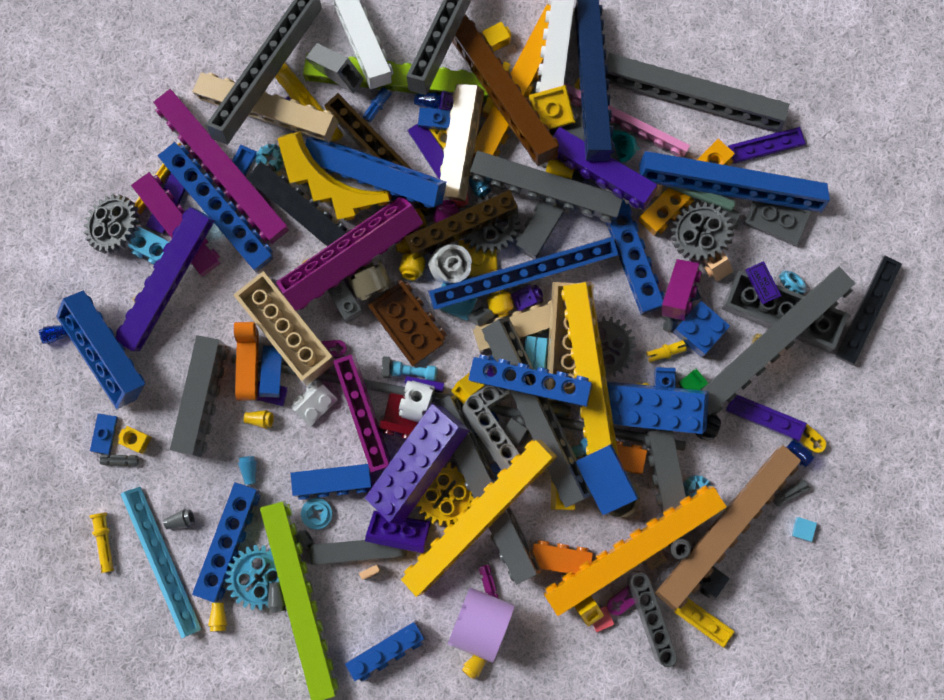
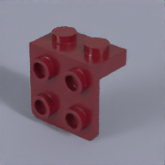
M395 393L389 395L383 421H380L379 428L383 430V434L394 436L396 433L402 435L403 439H407L418 424V422L399 416V406L401 399H405L404 395Z

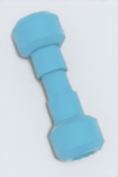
M393 361L390 374L396 377H400L402 374L417 375V377H425L426 380L435 381L438 368L436 366L415 368L403 365L400 361Z

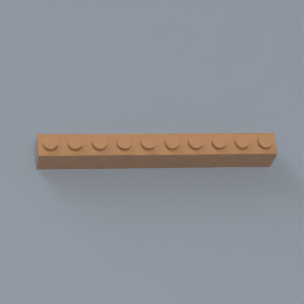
M784 445L778 447L695 544L689 556L678 564L656 590L655 594L672 610L678 607L681 609L688 602L686 597L691 592L694 594L701 586L699 582L702 578L706 579L713 572L712 566L716 562L719 564L725 558L726 554L724 552L728 547L731 549L738 542V535L740 533L744 534L750 528L749 522L761 515L763 512L761 508L764 504L768 505L775 498L774 492L777 489L781 490L786 485L787 481L785 479L797 472L799 469L797 465L801 460Z

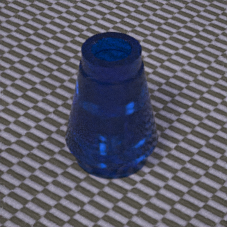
M427 93V95L415 94L414 104L424 108L439 109L441 95H438V93Z
M62 325L43 326V329H39L40 339L43 344L48 343L49 345L68 336Z
M792 440L786 447L801 460L800 466L807 467L816 457L813 454L814 451L795 440Z

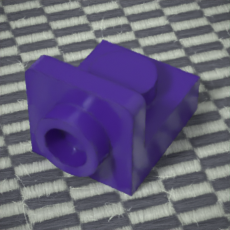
M528 285L511 294L517 311H523L535 304L544 302L542 298L543 292L537 285Z

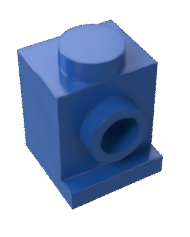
M656 367L654 369V386L675 388L676 368ZM663 378L668 379V385L662 383Z

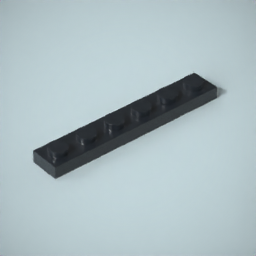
M886 255L882 257L835 355L836 358L850 365L855 364L902 263Z

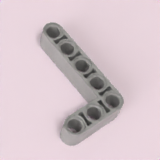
M488 385L466 400L462 407V412L501 470L504 468L508 469L512 465L511 460L519 452L489 409L505 400L511 393L509 390L503 391L501 388ZM484 395H489L492 400H487ZM469 404H473L476 410L471 409ZM480 420H484L487 426L482 425ZM491 436L497 437L498 442L493 441ZM502 452L508 453L509 458H505Z

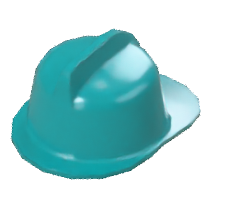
M613 129L612 139L620 162H627L640 150V147H638L634 136Z

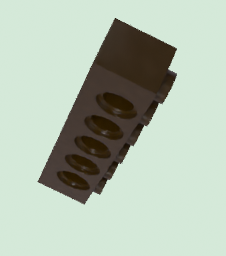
M508 190L404 238L413 259H417L442 246L517 214L518 205L511 191Z

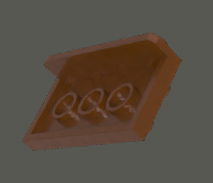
M399 280L397 285L370 303L368 307L411 366L414 367L447 343L445 339L447 334L441 327L437 328L433 323L436 321L430 312L426 313L422 307L425 305L418 296L416 298L411 293L413 289L409 283Z

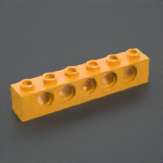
M718 138L697 160L705 162L715 160L717 164L730 166L733 163L732 157L735 153ZM668 188L639 217L638 221L652 235L655 236L658 232L662 234L668 228L667 223L671 219L675 221L677 215H681L680 210L684 206L688 208L694 202V199L691 196ZM670 199H677L679 201V204L673 205L670 202ZM657 212H664L666 214V217L660 218L657 215Z

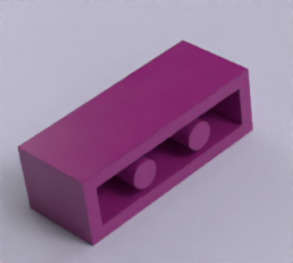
M676 259L662 303V316L685 321L687 313H691L693 304L691 298L696 297L697 287L695 285L696 282L700 283L702 272L699 271V263Z

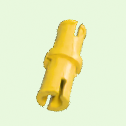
M681 340L670 345L664 344L658 349L646 351L647 357L655 355L648 358L649 363L663 358L669 359L672 355L687 352L686 346L678 348L685 345V342Z

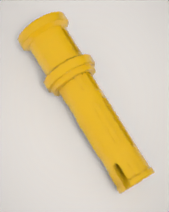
M107 512L89 515L94 529L92 535L96 536L101 573L114 571L108 538L110 528L107 526Z

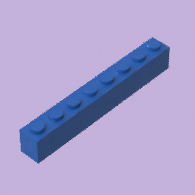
M314 137L306 139L305 145L313 159L320 167L325 168L327 172H337L344 178L357 179L358 183L371 184L375 189L387 190L392 195L407 197L409 201L424 203L423 205L428 208H434L443 203L447 181L332 141L329 143Z

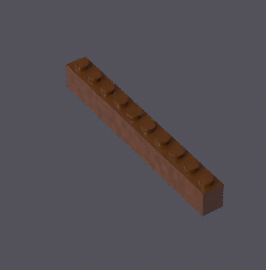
M465 14L452 43L537 167L557 158L560 147L557 139L551 136L548 126L541 122L538 112L532 109L529 99L522 95L519 85L513 82L510 72L503 68L500 58H496L492 47L485 42L483 34L477 31L474 21L470 20Z

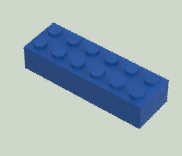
M83 290L63 298L56 317L116 410L136 401L145 386L144 378L134 368L133 361L126 356L122 344L117 342L112 329L107 327L102 314L94 307L91 297L87 296Z
M607 381L614 425L703 434L706 431L709 391Z

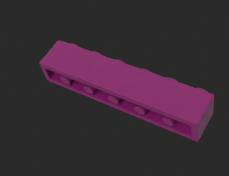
M148 172L131 186L172 238L174 229L183 220L182 215L185 210L180 204L177 206L172 201L174 196L168 189L164 191L161 187L163 182L157 174L153 176ZM206 238L191 262L202 277L221 264L218 260L220 258L219 254L214 248L210 250L206 245L209 243Z
M351 354L334 360L333 362L370 471L374 472L383 469L389 465L391 458L379 428V423L356 355Z

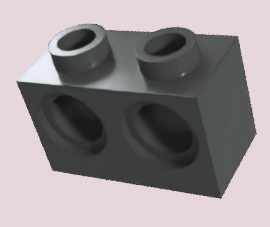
M343 279L339 285L327 290L346 323L363 314Z

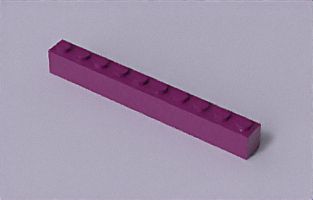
M171 89L153 101L157 107L155 112L161 119L165 117L168 120L166 125L172 132L176 130L180 134L177 138L184 146L186 144L190 146L189 152L195 159L198 157L201 159L202 163L200 165L207 173L209 171L212 172L214 182L226 189L224 194L230 201L234 199L237 202L235 207L241 214L246 213L249 216L246 220L253 228L257 226L261 232L258 234L265 242L269 240L273 244L289 231L286 224L246 179L215 140L211 139L209 133Z

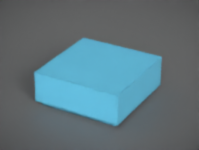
M796 517L792 536L812 542L817 523Z

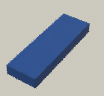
M263 345L260 397H279L282 356L274 346Z

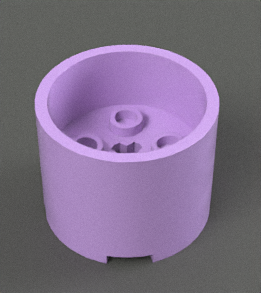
M470 587L448 644L493 663L515 605Z

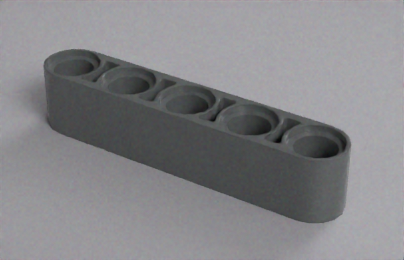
M365 540L309 545L311 565L407 556L404 549L365 542Z
M632 571L628 575L627 582L654 658L664 667H672L677 660L676 653L650 580L644 573ZM641 576L642 583L636 586L634 583L635 578ZM648 595V602L642 605V597ZM651 614H655V621L649 624L648 617ZM658 633H662L661 641L655 642V636ZM668 652V659L662 661L663 653Z

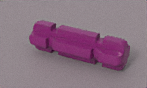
M490 565L480 566L479 572L480 575H483L481 579L485 593L499 599L498 593H495L497 589L493 575H490Z

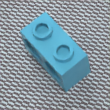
M138 226L139 231L134 233L136 237H132L130 240L131 244L127 246L132 250L131 253L139 258L145 256L149 258L148 262L154 265L163 255L162 252L160 256H156V251L163 249L170 242ZM142 241H146V245L139 248V244Z

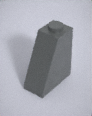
M316 43L306 57L316 70L353 94L364 80L348 57Z

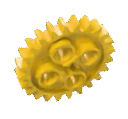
M448 463L446 468H442L415 506L422 508L419 514L425 512L424 520L430 517L432 518L431 524L437 520L439 526L445 521L447 527L450 525L451 520L454 524L457 522V516L462 511H467V508L471 507L470 501L474 499L471 496L472 492L468 491L465 486L466 480L463 474L457 471L456 466L454 469H451L450 463ZM445 476L448 479V484L445 486L440 485L438 477ZM452 481H456V484L447 494L449 498L445 497L438 507L434 509L433 505L442 495L440 491L444 492ZM460 488L463 491V497H455L453 490ZM428 491L436 494L434 501L427 500L426 493ZM444 503L449 504L451 512L444 513L441 510V505Z

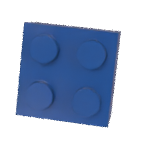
M700 301L673 333L702 358L730 325Z

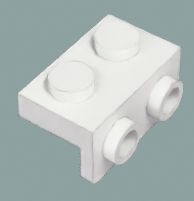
M319 380L312 382L302 396L299 395L294 399L291 406L310 427L338 400Z

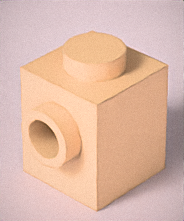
M717 253L716 260L709 257L708 263L703 258L706 265L704 267L705 272L709 277L713 276L716 282L733 273L729 259L724 253L723 256Z

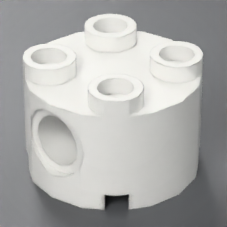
M445 245L436 249L428 261L433 277L444 284L460 282L471 271L472 259L470 254L459 245Z
M413 380L407 381L404 391L406 392L405 399H401L399 406V416L419 423L432 404V395H434L435 387Z

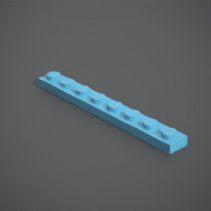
M141 487L124 491L120 495L181 638L202 630Z

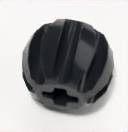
M711 414L707 416L706 431L703 434L695 433V435L702 440L714 439L720 430L721 419L718 415L713 416Z

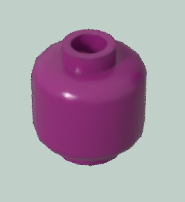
M443 200L442 204L435 207L434 222L437 223L459 213V207L454 201Z

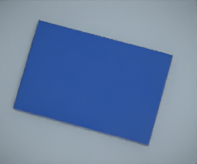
M612 444L575 461L602 515L639 498Z

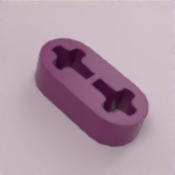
M321 341L334 358H342L346 355L347 346L343 341ZM337 344H340L343 350H340V354H337L336 351H330V348H336Z
M629 585L608 600L607 609L611 614L620 615L635 604L634 599L631 597L626 601L624 599L628 595ZM622 600L623 603L619 605L620 610L612 611V602L618 603Z

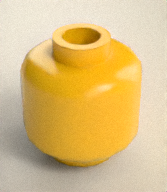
M411 253L404 254L399 266L402 277L410 281L422 277L426 261L422 256L413 259Z
M502 289L489 293L490 296L487 297L486 301L493 315H498V318L509 315L508 311L514 307L510 292Z

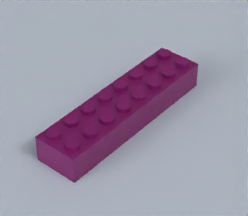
M400 196L276 281L293 309L295 311L302 310L308 306L310 301L323 296L326 290L339 285L346 276H352L359 267L369 264L372 258L378 254L385 253L388 247L394 243L401 242L404 236L417 231L423 222L412 204L403 196Z

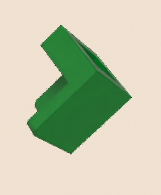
M695 368L680 380L678 384L683 389L700 390L708 382Z

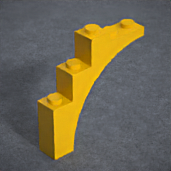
M301 132L286 134L277 138L289 183L296 182L299 185L308 182L313 201L320 200V203H324L332 198L337 219L343 218L344 221L352 220L359 213V209H368L373 204L383 206L388 204V201L393 198L390 191L361 190L333 178L313 159L304 143Z

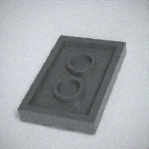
M753 201L743 224L797 246L811 211Z

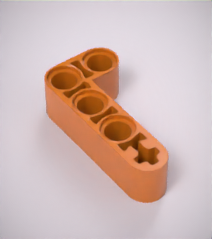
M234 322V338L237 342L236 401L257 400L259 331L255 322Z

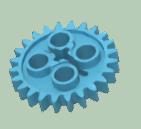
M254 545L253 551L246 547L245 554L239 551V558L232 557L235 564L228 563L232 570L225 572L230 575V578L225 579V582L231 583L227 590H233L230 595L232 598L238 596L236 599L237 604L243 600L244 608L250 604L251 610L255 608V605L258 606L259 610H262V605L265 604L267 607L269 583L279 582V578L277 575L273 581L267 579V574L270 571L274 570L277 574L271 548L266 551L265 545H262L259 550L258 546ZM260 558L262 561L261 566L257 569L253 568V560ZM270 563V566L260 575L262 580L255 581L254 574H260L265 565ZM242 574H248L249 580L245 584L239 583V577ZM253 583L250 590L246 592V588ZM262 586L264 589L263 594L259 597L255 596V588Z

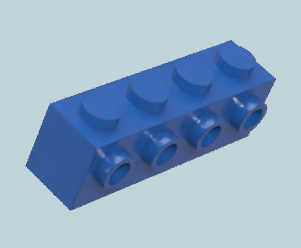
M368 464L290 472L292 496L298 497V500L310 499V495L316 494L318 498L329 497V493L337 492V496L348 495L351 490H356V493H366L369 488H372V477Z
M413 621L346 662L345 665L354 681L360 679L363 682L372 676L370 674L371 671L377 668L379 672L389 666L387 663L389 660L394 658L397 661L406 655L404 651L412 648V650H415L423 645L422 640L425 639V636L417 622Z

